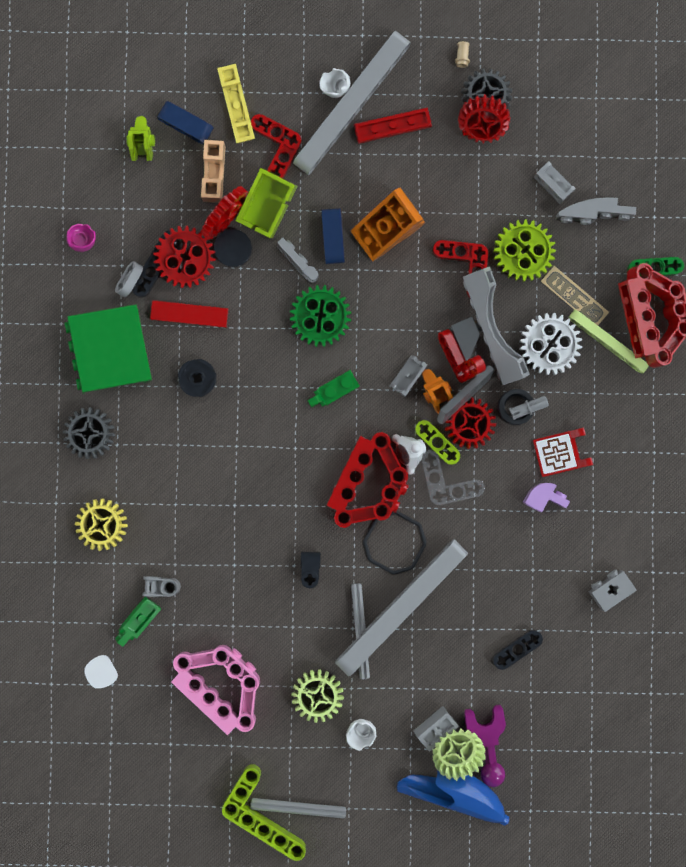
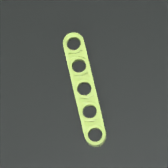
M573 310L568 317L572 323L576 324V326L637 372L643 374L649 367L643 359H635L634 353L579 311Z

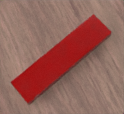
M428 107L354 124L358 144L432 127Z
M152 300L150 320L227 328L229 309Z

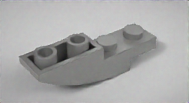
M595 198L566 207L558 212L556 219L561 220L562 223L580 221L582 225H591V222L594 223L597 219V215L601 219L618 217V220L628 221L636 215V207L617 205L618 198Z

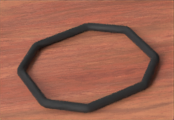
M396 511V513L392 512L391 515L396 514L417 525L423 541L411 566L394 571L371 558L367 540L378 519H374L363 539V545L369 562L391 574H399L415 568L427 545L422 525Z

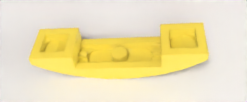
M236 64L217 68L236 143L255 139Z

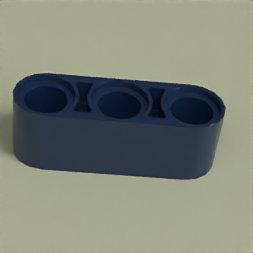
M169 101L165 102L157 116V119L202 145H204V140L209 138L214 129L209 123Z
M341 209L321 210L326 264L345 263Z

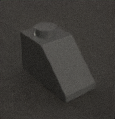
M473 317L450 326V330L465 360L470 359L480 335L479 331L481 330L477 320H473Z

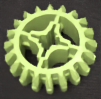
M318 669V675H314V671L310 670L311 677L304 673L303 677L305 680L297 679L301 685L294 684L293 686L298 692H292V696L297 697L292 700V703H299L295 710L299 711L302 709L301 717L307 713V721H310L311 716H314L315 723H317L318 717H321L322 722H325V715L332 719L331 711L335 714L338 713L335 706L342 707V703L337 700L344 699L343 695H338V693L343 692V688H336L340 685V681L333 683L335 675H332L329 679L327 678L329 672L326 671L324 676H322L321 669ZM312 681H320L318 687L314 689L305 687ZM326 683L332 688L334 699L325 694L324 688ZM321 688V696L323 698H318L314 704L315 696H312V694H317ZM302 693L311 699L310 708L304 704ZM321 703L331 704L324 710L315 711Z
M453 729L452 734L446 732V737H440L441 742L435 743L436 748L433 749L434 756H432L435 767L442 776L446 775L449 780L452 777L456 781L459 777L465 780L467 775L472 777V772L479 773L478 767H483L485 748L482 740L475 733L472 734L469 730L464 732L462 729L456 732Z

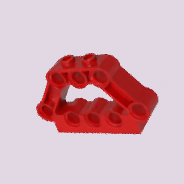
M642 263L630 268L627 272V280L618 283L635 359L645 357L650 367L658 368L670 364L673 354L686 338V292L681 282L672 281L654 271L649 264ZM650 292L664 301L663 314L669 322L668 329L659 342L660 332L654 325L656 315L650 307Z
M376 433L371 441L360 436L354 450H352L350 458L327 503V506L337 510L334 520L339 527L346 528L352 523L373 519L386 520L392 512L396 513L400 505L398 499L400 495H405L409 486L406 484L408 472L401 467L390 445V437L386 433ZM384 437L386 445L378 447L375 443L376 438ZM376 449L390 474L391 481L389 485L382 489V499L377 504L347 510L345 508L348 502L353 501L355 498V488L364 480L363 471L371 465L373 460L372 453ZM361 454L368 455V464L362 465L359 463L358 458ZM398 470L404 475L403 480L400 482L395 481L393 478V473ZM358 471L361 474V479L358 482L351 481V472ZM349 488L352 490L353 495L350 499L342 497L343 489ZM387 488L395 490L394 498L388 499L385 497V490ZM380 505H384L387 508V513L384 516H379L376 513V509ZM345 512L349 515L347 523H341L338 520L340 513Z

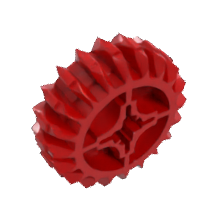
M484 94L483 98L477 95L475 100L470 98L468 102H464L463 108L460 109L458 116L459 128L463 130V136L468 135L469 140L474 138L475 143L479 140L483 144L485 141L492 143L493 139L498 141L500 136L504 137L505 131L509 129V109L506 108L505 103H501L500 98L494 100L493 95L490 98H487L486 94Z
M471 397L470 403L466 402L451 416L450 420L448 419L444 422L446 424L450 423L449 427H445V431H452V433L447 435L448 438L454 435L456 438L452 442L455 444L460 440L459 447H463L464 443H466V449H470L471 443H473V447L476 449L478 448V441L484 446L483 438L490 441L491 438L487 434L495 433L490 427H496V423H490V420H494L496 417H489L488 414L493 410H485L488 406L487 403L480 406L481 399H478L476 404H474V398ZM465 408H475L481 414L471 416L466 412ZM458 412H460L463 423L458 428H455V418ZM467 418H470V420L478 418V420H476L475 423H473V428H470L469 426L462 429V427L465 426L468 422ZM485 418V429L480 434L477 427L478 422ZM469 430L476 439H466L459 433Z

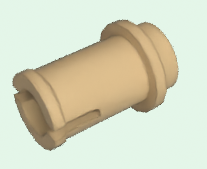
M461 41L457 43V58L455 59L457 67L465 68L470 63L468 59V42Z

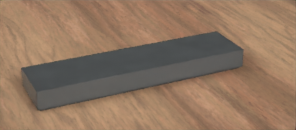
M489 365L484 372L470 381L440 409L437 421L441 424L447 421L491 379L494 369Z

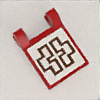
M584 428L533 440L542 477L593 465L592 457L580 459L575 441L576 437L586 435Z

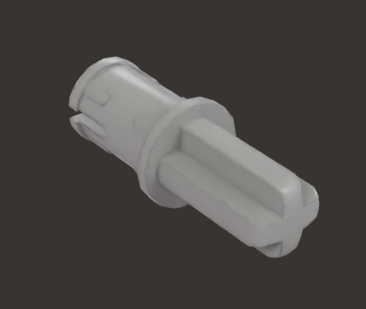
M542 396L529 402L526 400L524 404L509 408L513 420L527 414L532 415V412L548 407L549 403L547 398Z

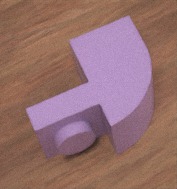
M540 483L529 490L523 503L538 512H542L548 500L562 508H567L570 501L566 500L567 496L559 491L553 492L557 485Z

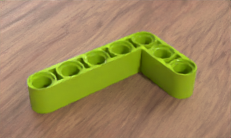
M248 765L222 807L223 816L294 861L302 860L306 853V844L302 839L245 804L261 776V770L257 765ZM254 771L257 777L250 779L247 776V772ZM238 788H244L247 794L244 796L237 793ZM233 804L236 807V811L229 812L226 806ZM250 815L253 820L245 822L243 816ZM266 825L269 827V831L263 833L259 827ZM282 835L286 841L279 843L275 838ZM294 846H300L302 848V851L300 853H294L292 851V848Z

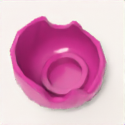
M76 224L67 231L66 241L74 251L85 252L94 246L96 233L88 224Z

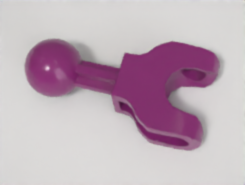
M495 705L492 709V720L485 725L479 724L476 721L475 713L471 709H465L466 730L471 731L472 734L475 733L482 740L485 748V765L481 769V779L487 786L497 787L505 780V770L502 765L497 763L495 745H499L498 738L506 727L503 708L501 705Z

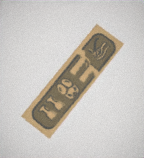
M555 266L541 280L544 285L570 307L585 315L596 325H599L609 313V311Z

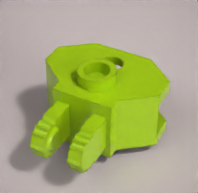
M143 116L136 118L135 127H130L127 135V146L129 147L132 161H136L138 155H147V161L153 159L152 146H155V136L151 135L150 127L147 126V120Z

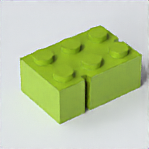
M260 168L236 221L251 229L255 228V231L269 238H273L289 206L285 203L286 201H291L298 186Z

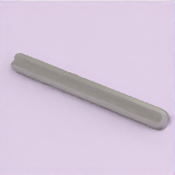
M360 583L351 585L356 639L366 629L362 585ZM368 659L359 667L360 679L370 678Z
M258 798L251 800L252 810L334 818L346 817V807Z

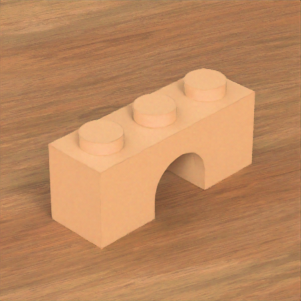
M204 140V178H202L201 188L203 202L219 203L223 198L226 148L224 141Z

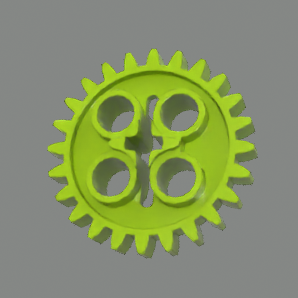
M527 219L524 220L522 225L517 220L515 227L512 223H509V230L505 227L502 229L505 235L499 233L497 236L501 241H495L494 243L499 246L493 250V252L498 253L494 260H500L497 267L503 266L502 273L508 271V278L515 275V281L519 277L522 278V282H525L526 277L533 281L534 275L539 279L541 277L540 272L543 274L547 273L545 267L551 268L552 265L548 261L555 260V257L551 256V254L556 252L555 249H551L555 242H549L552 235L546 236L547 228L543 231L540 230L541 223L535 227L534 220L530 225H528ZM526 233L529 236V241H522L520 234ZM508 246L515 248L516 253L514 255L507 253L506 248ZM534 247H540L543 252L542 255H536L533 251ZM527 248V253L522 254V249ZM526 260L529 263V268H522L520 261Z

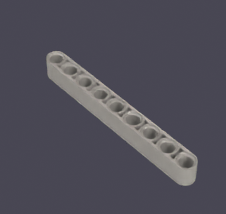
M397 31L393 32L297 155L293 162L295 166L307 175L312 173L407 51L411 44L409 40Z
M455 539L449 542L337 658L335 664L348 677L351 676L467 556L468 552Z

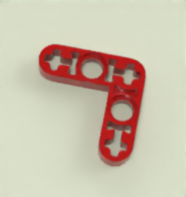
M256 114L251 119L253 131L280 145L267 171L275 172L278 168L275 165L277 163L281 166L278 173L284 179L301 146V137L297 132L262 114ZM260 119L263 120V125L268 127L267 133L265 132V127L259 126V128H257L255 121L259 122ZM273 128L281 129L282 133L279 137L271 135ZM285 132H287L286 135L290 139L296 137V141L298 143H293L292 145H290V141L284 138ZM282 153H287L290 156L289 160L285 163L279 160V155Z
M439 240L434 244L433 254L437 258L468 261V274H471L472 269L475 267L487 268L488 249L482 244ZM443 245L444 249H450V245H453L452 256L448 255L450 251H444L443 254H439V250H436V248ZM456 247H464L466 250L465 255L457 256L455 253ZM478 249H481V252L484 253L480 258V262H484V265L481 263L473 264V261H477V254H474V252H477Z
M449 329L438 333L440 345L459 382L468 381L486 370L485 363L479 355L465 360L453 333Z

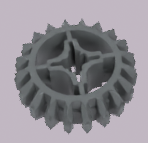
M483 68L481 69V74L475 71L474 77L469 75L468 81H465L463 84L465 88L461 90V93L464 94L461 100L467 102L470 98L475 100L477 95L483 98L484 91L486 90L487 94L490 95L489 98L492 95L494 99L502 96L501 103H505L506 108H509L510 103L508 101L512 100V96L509 94L512 93V88L507 87L510 85V81L504 82L506 76L499 77V71H496L495 74H492V69H489L488 73H486ZM482 82L481 90L472 93V88ZM489 82L494 83L497 88L492 87Z
M91 407L88 408L87 412L85 408H81V415L75 411L74 415L76 418L68 417L71 424H64V426L69 427L68 430H63L64 434H68V437L63 438V440L70 441L66 447H74L71 453L75 454L78 452L79 458H82L84 453L85 459H90L91 454L96 459L98 456L97 452L103 456V448L108 451L110 450V447L106 445L107 442L110 444L114 443L113 440L109 439L110 436H115V433H110V430L115 428L114 425L108 426L112 420L110 418L104 420L107 414L102 413L100 415L99 409H96L93 414V408ZM87 418L84 427L76 429L78 423ZM93 418L101 423L103 431L95 429ZM91 428L90 431L98 434L89 435V438H87L88 436L81 434V432H87ZM75 435L83 438L85 449L77 443ZM103 437L100 444L91 449L95 438Z

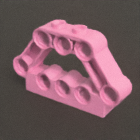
M219 645L215 649L195 653H179L173 661L174 669L179 674L171 683L227 735L235 727L242 732L250 731L256 722L254 707L256 690L260 684V677L255 672L256 668L249 661L245 663L241 659L242 655L235 648L232 650L226 645ZM224 651L227 654V659H218L217 652ZM180 658L188 660L189 664L187 667H182L179 664ZM216 664L223 665L227 669L229 677L238 679L242 687L239 715L233 711V706L229 701L219 698V693L215 688L208 687L205 684L203 676L194 674L190 669ZM238 664L241 667V672L233 673L231 665ZM248 677L253 678L255 685L247 686L245 679ZM191 680H198L200 687L197 689L193 688ZM208 692L212 693L214 701H207L205 694ZM219 707H227L229 713L226 715L220 714ZM243 716L251 719L249 725L242 724L241 718Z

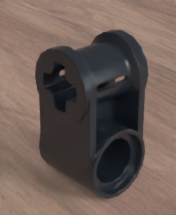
M301 551V581L306 588H314L318 584L321 552ZM308 574H312V577L316 578L312 585H308V582L304 580L308 577Z

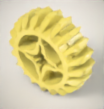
M96 499L93 500V506L88 502L86 503L88 510L85 508L80 509L84 515L77 514L76 516L78 519H81V522H75L76 526L80 525L81 529L76 530V533L82 532L83 535L79 537V540L86 538L85 546L91 542L90 549H95L97 545L98 551H102L104 545L105 549L109 550L110 544L113 547L117 546L115 539L119 542L123 540L119 534L126 535V532L121 529L128 527V524H122V521L126 520L127 517H120L124 510L116 511L119 507L118 504L111 507L112 500H108L106 505L105 499H101L100 504ZM101 508L108 510L112 514L103 518L96 510ZM90 514H91V515H92L91 518H92V520H93V525H92V526L89 528V530H88V529H87V520H88V517H89ZM99 519H100V522H101V521H107V522H105V524L103 525L104 530H103L102 528L95 529V528H97L98 525L100 524V523H99ZM115 520L116 529L114 534L111 535L110 523ZM96 532H101L102 535L107 538V540H97L93 538L91 535Z

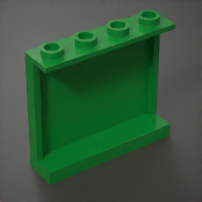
M137 304L67 316L68 322H64L67 334H71L72 341H68L70 353L74 352L75 360H72L74 371H78L79 378L76 379L77 389L82 390V394L140 382H151L152 378Z

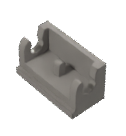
M550 161L534 176L539 184L559 204L576 189L552 166Z
M414 355L410 356L389 387L405 397L428 364L423 361L421 362Z
M442 706L413 731L430 752L435 747V743L441 742L440 737L445 738L446 732L451 734L453 729L456 730L459 726Z

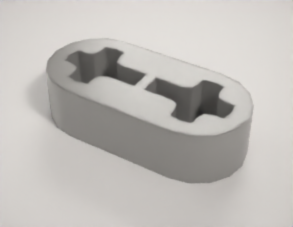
M132 261L117 283L115 292L122 297L128 296L139 279L143 267Z

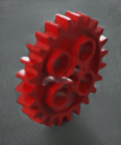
M238 186L224 196L204 222L205 224L202 226L201 234L210 240L214 236L216 237L218 233H221V231H224L240 212L249 192L242 186Z
M177 226V232L170 228V235L164 232L165 239L158 238L161 245L154 246L158 249V252L153 253V255L158 256V259L154 260L153 263H159L155 270L163 271L160 277L167 276L166 283L173 280V286H176L179 282L180 288H183L185 283L188 288H191L192 282L195 285H199L198 279L205 281L204 274L210 276L207 269L214 268L210 261H215L216 259L210 257V255L215 253V251L209 250L213 244L206 243L208 239L201 237V231L196 234L195 227L189 231V227L185 226L184 231H182L181 227ZM176 239H180L183 242V247L180 250L174 247ZM191 241V244L186 252L188 260L183 261L181 272L178 273V268L182 262L180 254L185 253L187 242ZM194 246H198L201 249V253L197 257L192 254ZM170 257H174L177 261L174 268H170L167 264ZM188 264L194 266V272L191 275L187 274L185 270Z

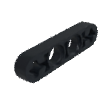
M176 239L174 242L175 249L179 244V239ZM154 248L143 266L142 273L132 289L137 297L144 298L148 296L162 273V270L156 271L154 277L146 276L148 268L153 267L156 269L159 266V263H153L156 260L153 253L158 252L156 248ZM144 277L147 281H150L151 283L148 284L146 282L144 285L146 291H141L140 293H138L139 290L137 289V286L143 285L144 280H142L141 278Z

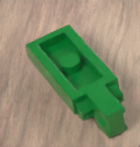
M351 370L317 388L318 390L314 391L316 396L309 399L308 403L311 408L319 403L322 407L329 405L357 389L360 385Z
M145 596L119 628L120 633L115 638L117 643L123 647L129 639H137L159 613L161 607Z

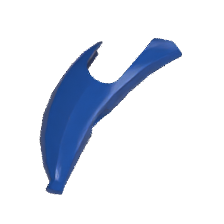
M437 771L436 778L424 775H409L401 779L397 784V792L484 821L500 823L503 826L509 822V816L505 814L503 805L497 795L485 783L474 776L470 777L467 775L465 780L459 777L456 781L453 777L449 780L446 775L442 776Z

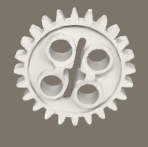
M546 313L544 314V319L539 315L537 316L538 322L532 319L530 321L532 327L526 325L525 328L528 332L521 333L525 339L519 340L520 343L524 344L519 349L526 352L522 355L523 358L528 357L526 364L532 362V370L538 367V373L540 374L544 369L546 375H549L551 370L556 375L557 369L563 373L565 372L564 366L570 369L571 365L569 362L574 364L577 362L574 356L579 357L581 354L576 350L582 348V346L577 345V342L581 341L582 338H576L580 331L573 330L576 324L570 326V319L564 322L563 315L557 319L556 313H553L551 318ZM546 326L553 329L551 336L545 334L544 328ZM560 330L561 334L554 341V347L548 349L545 356L543 358H540L542 352L547 348L549 344L548 342L551 341L555 337L556 333ZM564 337L568 340L567 347L560 345V338ZM535 341L541 343V351L534 350L533 343ZM549 353H555L557 355L556 362H551L549 360Z

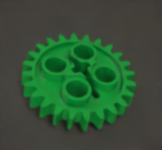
M316 285L315 291L309 287V293L302 291L303 297L296 296L298 303H292V306L296 309L290 310V313L295 315L290 318V321L296 323L291 327L292 329L298 328L295 335L302 334L301 341L307 338L308 345L314 341L315 347L318 346L319 342L325 347L328 341L332 346L333 339L338 342L340 341L339 334L345 336L343 329L349 330L346 323L351 322V319L346 316L351 315V311H346V309L350 305L343 304L346 297L339 298L340 291L334 294L333 287L329 291H327L326 285H324L322 290ZM321 300H325L323 315L326 318H322L320 333H317L318 317L316 315L320 313ZM310 301L318 303V307L315 310H310L307 307ZM328 304H335L337 310L329 313L326 307ZM307 320L315 322V326L312 329H307L304 326ZM327 322L334 325V329L330 332L323 329L324 324Z

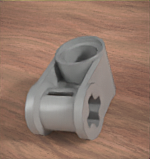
M143 576L145 592H143L142 596L170 597L180 591L181 585L177 579ZM168 582L173 583L175 586V590L172 593L166 588Z

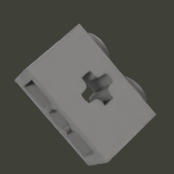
M613 570L607 575L608 578L603 582L601 580L597 581L591 586L592 589L588 591L601 611L606 612L637 591L622 570ZM610 585L615 586L613 588L614 593L608 592L610 590Z

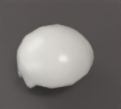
M335 68L329 73H323L319 81L320 89L323 93L332 98H339L346 94L351 84L349 75L344 70Z
M364 719L353 721L347 729V743L351 748L361 751L364 747H370L376 739L375 726L370 721Z

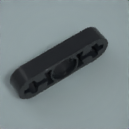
M537 630L527 631L495 653L493 664L500 670L507 669L542 644L543 637L541 633ZM531 634L534 636L538 635L536 643L530 642L527 644L530 647L529 649L521 642L523 639L525 642L529 641ZM516 644H520L523 647V652L520 655H515L512 652V648ZM509 650L510 655L514 657V659L511 660L510 657H508L507 659H505V665H502L501 663L497 664V662L499 661L498 657H506L508 654L505 651Z

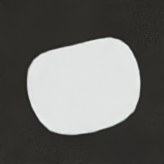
M106 655L92 659L85 667V676L94 688L107 687L114 683L118 677L116 669Z

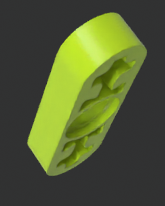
M422 420L417 423L415 427L416 434L445 463L452 465L459 461L460 452L429 421ZM421 424L423 426L427 424L429 426L427 430L430 433L436 432V434L430 437L429 441L426 440L428 435L425 432L422 434L419 432ZM435 437H440L443 440L442 447L435 448L432 445V440ZM446 444H448L450 447L447 450L450 453L454 451L456 459L448 461V455L445 452L441 454L439 451L443 450Z

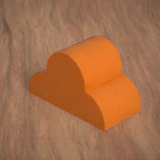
M400 187L390 193L350 231L373 262L416 232L425 224V221Z

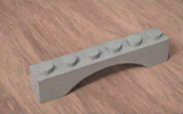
M487 267L463 276L464 287L469 292L471 298L470 304L477 314V323L482 327L484 341L489 346L491 360L496 365L498 379L505 385L527 377L530 374L523 356L515 352L505 342L495 323L493 296L496 282L491 268Z

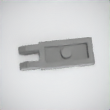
M281 238L277 243L279 251L308 282H316L319 276L316 269L307 265L308 261L306 258L294 251L295 247L289 240L285 241L284 238Z

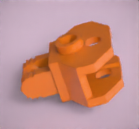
M426 369L422 372L425 383L423 385L425 389L423 395L427 403H431L436 413L439 414V404L446 400L449 402L453 398L451 394L452 389L447 381L442 380L441 376L436 378L432 370Z

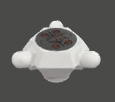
M395 434L392 436V441L396 443L395 451L400 462L406 466V471L411 475L426 452V446L421 439L416 440L412 437Z

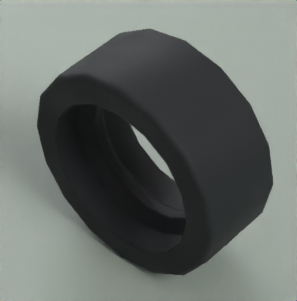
M512 389L500 397L498 413L505 423L521 425L528 422L534 412H532V415L527 414L513 420L506 413V401L510 397L519 396L529 402L533 400V397L522 389Z

